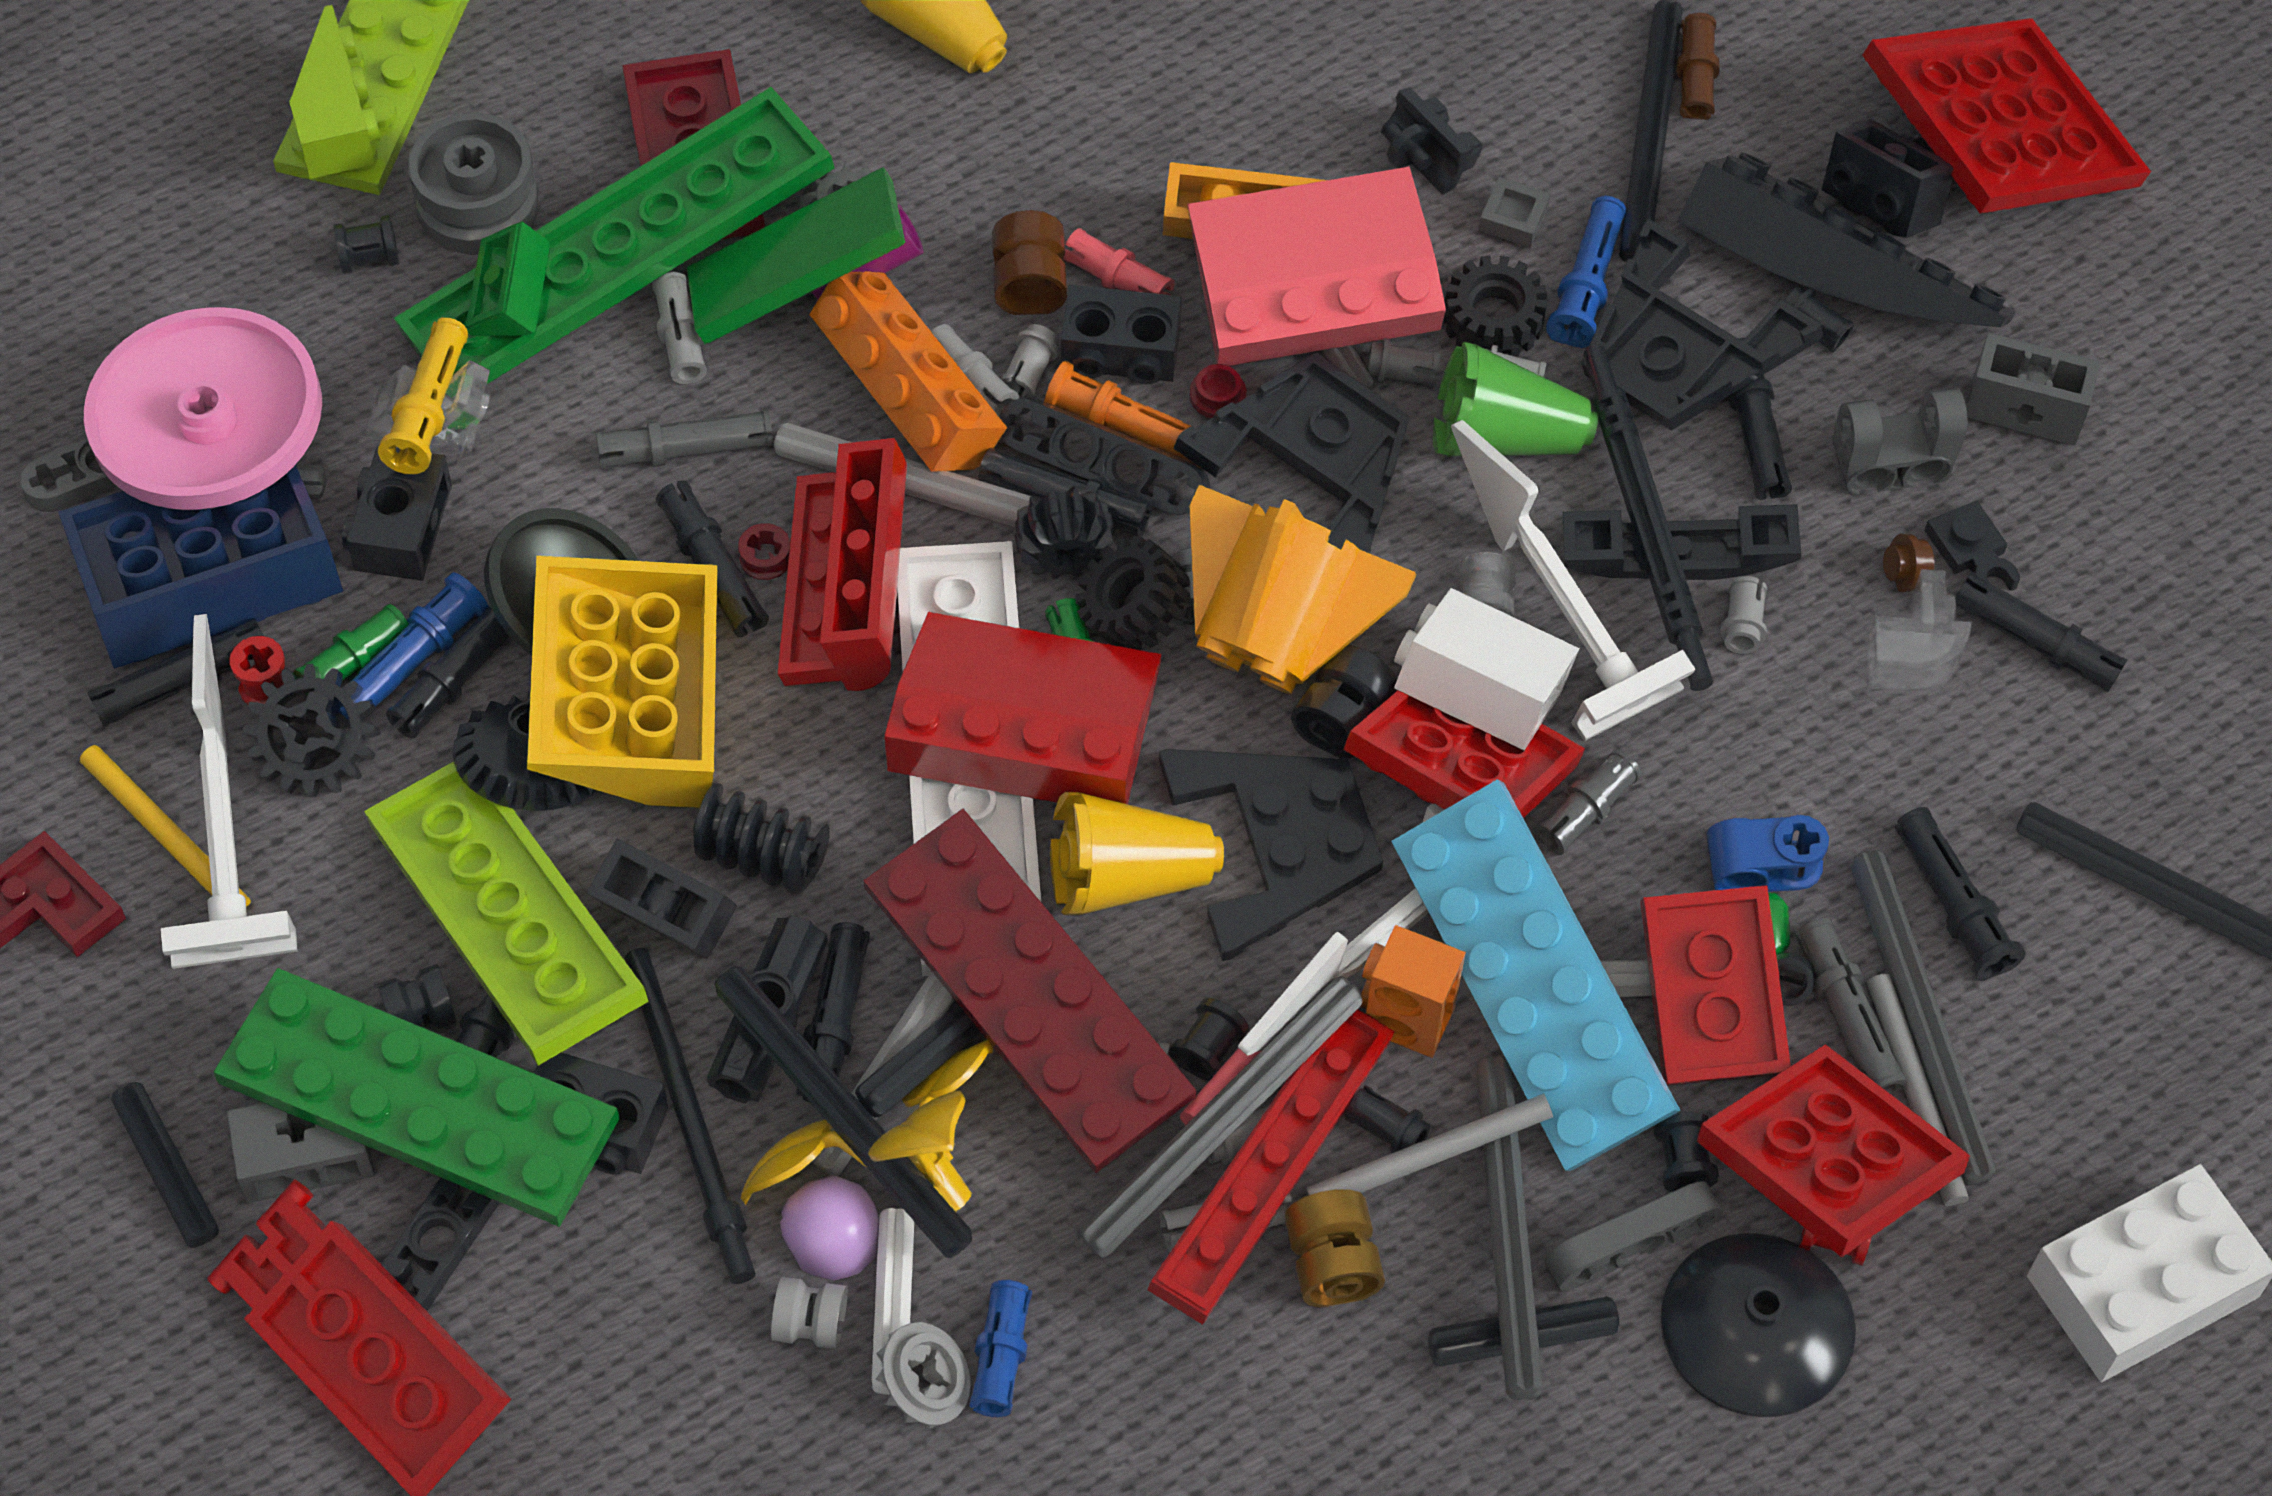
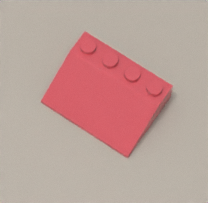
M1410 167L1190 203L1187 206L1217 364L1232 366L1384 340V338L1391 339L1441 330L1446 308L1434 250Z

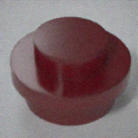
M1213 364L1203 368L1190 385V402L1198 413L1211 419L1216 411L1231 402L1237 404L1244 400L1247 395L1246 385L1238 372L1232 367L1223 364Z

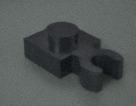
M1977 500L1927 521L1924 531L1954 575L1970 569V571L1989 582L1988 577H1998L2005 582L2010 591L2017 589L2020 581L2018 569L2010 561L1998 558V556L2005 553L2007 542Z

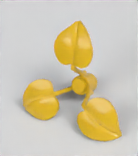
M988 1040L968 1049L958 1051L902 1099L905 1106L912 1107L919 1104V1108L905 1122L882 1135L868 1152L869 1157L874 1162L908 1157L955 1212L963 1207L972 1195V1192L950 1162L953 1159L949 1151L954 1149L955 1127L966 1102L961 1091L955 1090L975 1073L987 1054L993 1053L994 1048ZM826 1120L817 1121L788 1134L761 1157L748 1176L740 1199L746 1205L752 1193L768 1188L798 1173L825 1148L838 1147L862 1165L864 1163L835 1130L831 1131L832 1127Z

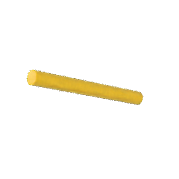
M93 745L87 748L80 756V763L212 895L209 857L99 746ZM239 888V894L245 896L246 907H247L248 905H250L251 900H250V898Z

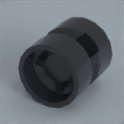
M1347 645L1319 669L1315 679L1316 683H1313L1306 689L1294 707L1290 718L1294 729L1306 742L1340 759H1351L1354 757L1343 750L1350 731L1398 691L1394 688L1397 682L1396 675L1386 663L1365 649Z

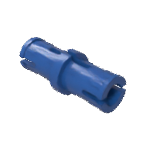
M999 1280L992 1283L990 1288L989 1308L984 1332L977 1336L974 1352L979 1357L973 1394L969 1404L970 1408H974L973 1411L984 1416L1005 1417L1012 1411L1013 1390L1018 1364L1025 1361L1028 1348L1026 1341L1023 1340L1032 1291L1028 1290V1286L1012 1280Z

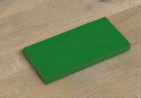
M882 167L688 266L687 272L694 327L704 344L710 343L904 245L905 238L894 184L885 168Z

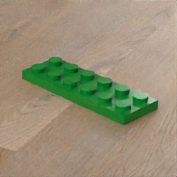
M277 968L213 1072L217 1083L558 1227L561 1226L619 1121L618 1110L614 1106L280 968Z

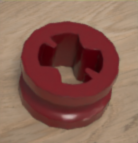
M769 523L753 525L745 530L738 543L739 561L742 569L750 577L758 580H771L784 574L788 569L790 539L788 534L781 527ZM761 544L774 545L776 556L769 552V559L756 558L754 548L756 547L761 551Z

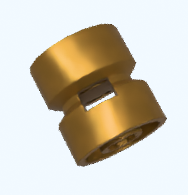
M1350 1189L1322 1191L1303 1197L1288 1207L1285 1211L1284 1219L1291 1249L1294 1253L1301 1256L1296 1261V1271L1304 1302L1310 1306L1321 1308L1362 1301L1378 1293L1384 1287L1385 1277L1378 1248L1374 1243L1368 1241L1372 1237L1373 1227L1366 1198L1362 1193Z

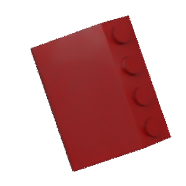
M928 612L898 683L885 731L887 771L1056 803L1065 792H1079L1128 804L1162 654Z

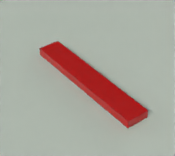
M1357 1009L1288 1077L1152 1278L1147 1291L1203 1325L1343 1115L1354 1095L1358 1092L1390 1044L1395 1033L1394 1030Z

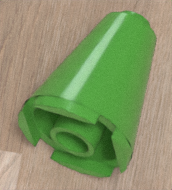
M1462 342V347L1456 346L1453 350L1440 385L1437 399L1444 400L1443 419L1446 420V423L1434 417L1433 447L1435 453L1447 455L1448 457L1462 456L1451 425L1463 420L1503 456L1576 455L1583 445L1590 446L1593 442L1597 430L1598 414L1591 411V403L1588 398L1476 344Z

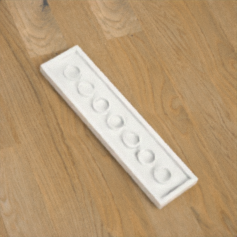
M1012 541L900 548L897 590L903 671L928 612L1019 628ZM909 775L914 843L964 808L1041 901L1033 798ZM921 959L922 976H929L931 970Z

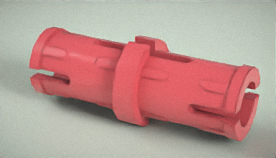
M1081 228L1076 229L1065 244L1073 248V251L1065 249L1063 260L1101 279V284L1104 288L1171 295L1164 292L1165 288L1169 291L1174 289V279L1165 277L1136 261L1134 252L1123 247L1116 250L1087 234Z

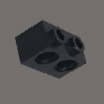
M1069 285L1061 334V363L1067 361L1073 364L1075 372L1089 378L1112 375L1129 377L1132 381L1139 384H1153L1158 381L1173 382L1181 328L1182 296Z
M562 1052L537 1065L534 1074L614 1106L618 1110L619 1120H628L635 1123L625 1132L611 1133L593 1167L601 1172L612 1175L621 1174L623 1169L641 1174L669 1109L664 1083Z

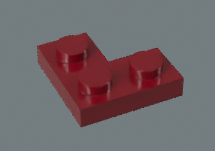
M43 831L0 864V948L39 919L78 957L122 923L126 917L121 906Z

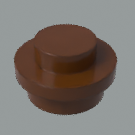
M1910 533L1896 535L1883 556L1884 573L1890 581H1895L1898 591L1912 592L1919 586L1928 584L1934 572V554L1931 545L1927 540L1918 539Z

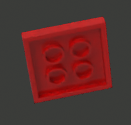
M1398 690L1350 731L1343 750L1362 760L1371 770L1384 773L1414 791L1420 799L1436 804L1444 810L1498 779L1504 782L1524 818L1578 767L1585 748L1546 725L1541 724L1526 749L1522 750Z
M1826 1044L1703 1122L1697 1138L1699 1144L1840 1257L1848 1254L1962 1175L1970 1158L1967 1152Z

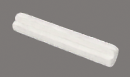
M887 1208L879 1214L872 1388L874 1392L884 1395L890 1393L885 1383L875 1380L883 1369V1363L876 1353L887 1344L889 1340L888 1334L904 1325L910 1324L914 1221L903 1208Z

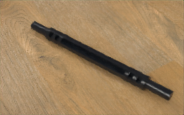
M1601 345L1591 346L1584 351L1583 357L1596 394L1592 399V404L1595 412L1598 414V422L1669 642L1677 645L1678 652L1683 650L1695 668L1694 673L1687 677L1690 689L1702 691L1713 684V678L1699 639L1703 633V628L1684 575L1626 393L1622 388L1617 387L1605 348Z

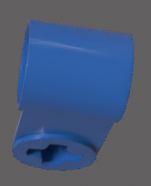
M1805 815L1752 820L1747 818L1727 819L1715 823L1706 833L1715 890L1765 885L1768 887V892L1810 888L1819 881L1822 875V859L1829 846V835L1826 828L1818 820ZM1798 830V839L1793 841V834ZM1804 867L1803 875L1797 877L1799 868Z

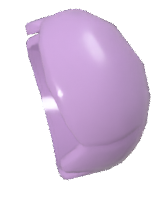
M831 1175L808 1181L787 1199L781 1211L783 1218L780 1221V1226L785 1244L792 1252L801 1270L813 1276L839 1280L859 1274L877 1257L879 1215L873 1200L861 1185Z

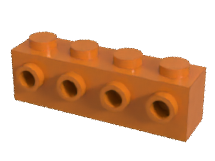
M871 271L849 272L829 282L809 315L930 471L974 470L980 467L986 452L990 448L995 447L1007 427L887 275L882 272Z

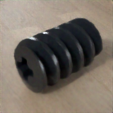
M717 782L713 783L700 804L693 827V844L697 857L704 861H711L716 857L718 864L725 869H734L739 865L740 872L746 877H756L761 873V879L770 886L778 885L783 881L784 888L792 894H800L815 878L824 861L830 838L828 824L820 829L816 837L810 836L811 817L804 815L793 829L788 828L789 809L779 808L771 821L766 819V800L758 799L750 811L745 812L746 797L744 792L735 791L727 804L722 803L723 785Z

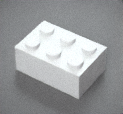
M2199 1164L2043 1246L2027 1277L2102 1383L2258 1299L2272 1279V1261L2203 1166Z

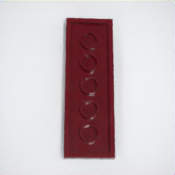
M964 808L863 880L865 890L1095 1173H1098L1196 1098L1197 1090Z

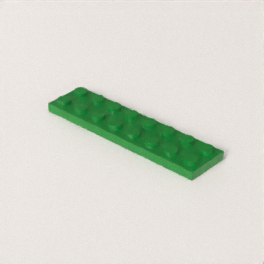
M769 87L539 228L536 232L548 240L550 250L536 331L523 336H471L468 334L467 342L462 348L447 393L455 403L460 402L835 169L831 154L776 91ZM476 268L394 317L399 331L420 358L425 350L434 321L437 323L439 318H452L461 322L466 327Z

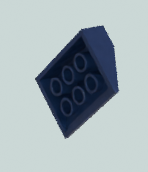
M296 465L282 478L261 492L244 500L215 508L200 510L170 509L143 502L121 491L58 512L114 669L133 662H141L154 655L192 643L194 615L207 614L211 637L234 629L250 619L255 618L258 623L267 617L303 605L314 604L324 598L344 592L327 537Z

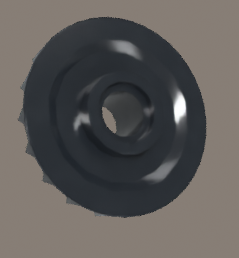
M514 695L507 705L490 701L486 711H472L468 723L459 724L457 738L454 740L453 760L457 773L470 789L491 802L519 810L546 811L572 806L598 791L527 769L530 701L522 702Z

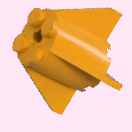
M1199 485L1190 504L1195 636L1199 639L1196 647L1208 653L1206 656L1208 660L1228 670L1239 672L1242 663L1250 666L1252 671L1261 675L1260 681L1287 694H1292L1296 684H1303L1306 679L1406 598L1417 575L1414 571L1360 550L1347 539L1340 550L1328 543L1331 530L1305 519L1296 504L1285 499L1280 508L1269 506L1265 514L1259 504L1251 506Z

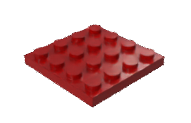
M2032 18L1873 39L1862 55L1877 75L1880 83L1886 87L1906 114L1909 122L1916 127L1933 152L1954 167L1951 176L1963 190L1968 201L1975 206L1980 214L2137 188L2142 186L2151 173V170Z

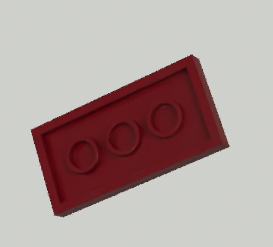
M730 49L622 65L640 167L741 105ZM763 213L722 239L748 236L764 228Z

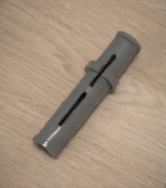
M768 409L762 410V412L662 425L659 424L658 419L648 420L647 427L596 432L601 469L609 466L652 461L654 467L665 465V459L762 446L773 447Z
M1821 918L1807 923L1799 929L1795 936L1813 968L1816 978L1813 985L1819 998L1826 999L1854 1062L1862 1073L1888 1093L1892 1094L1904 1088L1903 1085H1907V1080L1902 1074L1874 1011L1860 984L1864 977L1858 964L1850 962L1841 945L1832 919Z

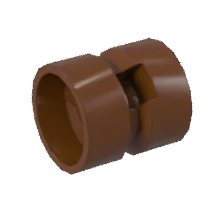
M1035 210L1016 211L1002 217L995 223L992 230V248L995 264L993 270L994 295L996 304L1003 311L1012 315H1036L1055 312L1064 305L1068 295L1066 267L1063 261L1065 255L1063 224L1055 216Z

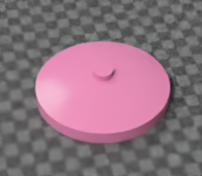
M210 307L192 309L149 323L124 339L104 359L97 369L86 394L84 404L85 433L100 468L117 487L127 494L143 502L170 509L200 510L215 508L244 500L261 492L282 478L297 464L307 451L317 432L321 419L322 392L316 370L306 348L294 334L278 322L266 316L236 308Z

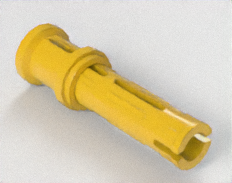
M439 318L437 323L434 321L407 395L399 398L393 406L391 417L394 423L390 433L381 439L378 446V455L387 467L396 472L419 474L429 467L432 455L429 447L432 438L442 431L445 421L441 406L462 348L468 339L467 328L455 319ZM396 447L400 448L399 453L396 452Z

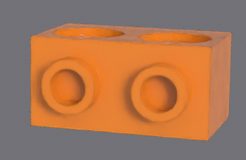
M1395 925L1386 945L1375 943L1368 956L1362 978L1367 980L1361 992L1363 1002L1360 1007L1366 1009L1367 1015L1395 1031L1391 1042L1433 1058L1456 1007L1466 952Z

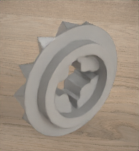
M921 1322L904 1325L888 1334L889 1340L887 1344L876 1353L883 1363V1369L875 1379L885 1383L890 1393L886 1405L898 1406L903 1411L905 1423L921 1422L927 1429L955 1419L964 1409L970 1393L969 1368L956 1342L940 1328ZM922 1363L924 1367L923 1378L930 1382V1385L920 1390L918 1387L919 1376L911 1371V1368Z

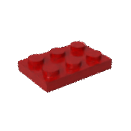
M1767 885L1653 896L1641 899L1640 905L1661 1072L1667 1086L1778 1075L1791 1067Z

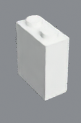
M1450 588L1437 607L1430 603L1425 607L1415 631L1409 630L1403 638L1394 659L1395 663L1402 666L1394 688L1525 750L1559 698L1580 648Z

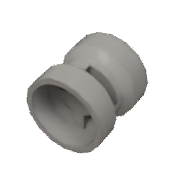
M781 1277L776 1291L772 1314V1341L794 1343L799 1338L812 1340L816 1347L838 1350L842 1334H837L838 1321L844 1322L848 1297L847 1286L826 1283L820 1288L807 1287L802 1279Z

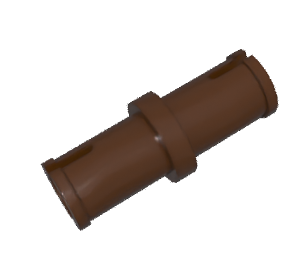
M1700 12L1687 15L1685 21L1682 20L1681 22L1682 55L1676 61L1677 76L1681 79L1680 115L1688 119L1708 120L1711 118V114L1714 115L1715 113L1714 79L1720 73L1719 58L1715 55L1716 20L1713 16Z

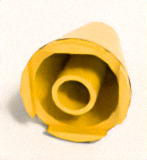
M860 0L871 13L968 73H974L978 69H981L984 73L991 71L1001 62L1007 52V49L1004 47L1007 34L986 0Z
M1065 792L1058 799L1053 820H1064V826L1060 839H1051L1050 868L1056 904H1066L1061 911L1063 915H1082L1209 885L1214 873H1220L1224 862L1223 841L1220 836H1214L1209 824L1079 792Z

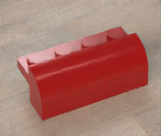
M895 438L838 444L836 472L797 476L777 673L784 686L842 681L847 691H863L881 683L890 672L907 476V462Z

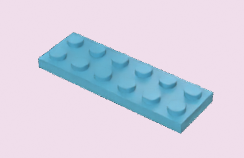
M1498 779L1391 841L1445 944L1466 952L1462 976L1527 1099L1545 1094L1553 1118L1540 1122L1565 1171H1571L1681 1111L1504 782Z

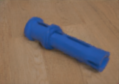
M1601 196L1596 198L1595 202L1591 205V213L1579 245V251L1572 272L1561 279L1557 289L1558 298L1560 299L1557 310L1550 314L1546 323V331L1555 342L1585 348L1590 345L1597 330L1594 322L1597 311L1604 307L1608 298V290L1604 279L1626 214V206L1617 198ZM1565 324L1569 325L1568 330L1564 328Z
M450 573L444 579L445 587L424 607L416 606L409 612V618L407 619L409 625L350 681H356L363 688L360 696L355 701H370L376 707L435 651L437 653L443 650L447 651L454 644L453 636L474 616L480 617L489 607L479 590L460 574ZM339 701V713L350 721L344 705Z

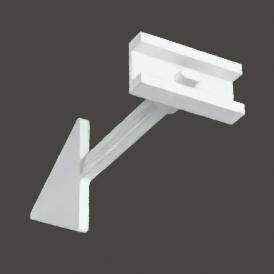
M1461 420L1452 424L1451 429L1495 541L1505 551L1514 546L1518 537L1523 552L1598 666L1596 673L1606 689L1584 700L1571 722L1583 740L1586 741L1682 691L1684 686L1680 680L1690 676L1695 671L1694 666L1684 651L1681 650L1638 672L1627 653H1620L1545 535L1531 521L1529 511L1538 494L1536 484L1466 422Z
M207 614L194 615L192 706L203 729L200 763L213 897L207 900L208 922L161 928L162 950L164 955H171V967L173 969L298 951L296 928L287 911L247 916L245 896L239 894L227 766L228 744Z
M1431 804L1427 807L1423 822L1444 811V809L1436 804ZM1415 888L1348 945V939L1339 932H1336L1239 1043L1238 1048L1247 1056L1263 1050L1335 978L1341 976L1349 978L1364 968L1374 944L1378 943L1385 946L1395 925L1409 930L1429 912L1417 889Z

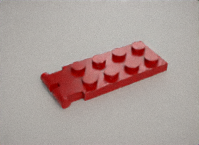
M293 1180L256 1222L258 1228L268 1237L266 1241L261 1245L254 1238L245 1234L210 1273L207 1280L223 1294H228L233 1288L252 1308L244 1320L410 1496H427L512 1399L343 1224L330 1221L326 1226L306 1206L314 1197L312 1192L301 1182Z

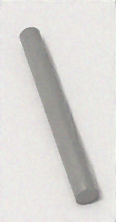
M1889 974L1876 975L1867 981V986L1889 1048L1907 1080V1085H1903V1089L1910 1109L1947 1137L1892 979ZM1961 1175L1939 1190L1945 1207L1966 1203L1969 1200Z
M1541 1094L1306 1188L1309 1195L1334 1189H1350L1363 1193L1553 1118V1114L1545 1094Z

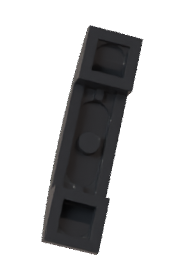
M1797 504L1738 506L1737 519L1667 521L1686 580H1717L1745 576L1801 560ZM1621 510L1563 512L1565 567L1607 578L1649 579L1631 522L1622 523Z

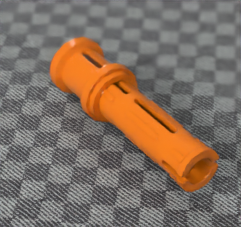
M1067 361L1060 364L1047 389L1045 402L1190 461L1173 448L1177 437L1182 431L1191 427V425L1122 395V390L1118 387L1117 383L1108 380L1102 384L1075 372L1074 365Z

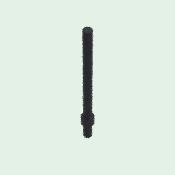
M646 948L633 949L625 955V961L644 986L649 1002L640 1007L707 1208L703 1213V1219L709 1238L712 1242H718L731 1283L742 1284L748 1282L755 1277L756 1273L743 1237L747 1230V1225L740 1204L736 1201H731L649 951Z

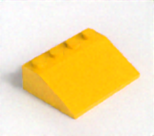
M536 556L528 770L645 805L700 807L706 792L712 785L714 774L717 565Z

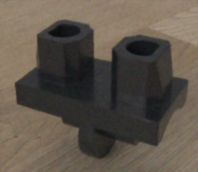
M1411 87L1399 90L1395 98L1397 103L1395 110L1381 130V133L1391 142L1387 158L1396 168L1413 165L1444 195L1456 188L1463 172L1475 166L1483 149L1482 143L1471 132L1457 134L1447 124L1449 121L1448 109L1436 97L1423 100Z

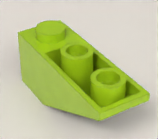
M333 5L324 6L290 99V106L309 179L375 165L370 142L381 140L373 107L362 109L359 101L369 98L361 65L350 68L348 59L357 57L350 26H338Z

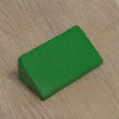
M523 221L481 239L466 321V328L471 336H523L536 331L550 244L546 238Z

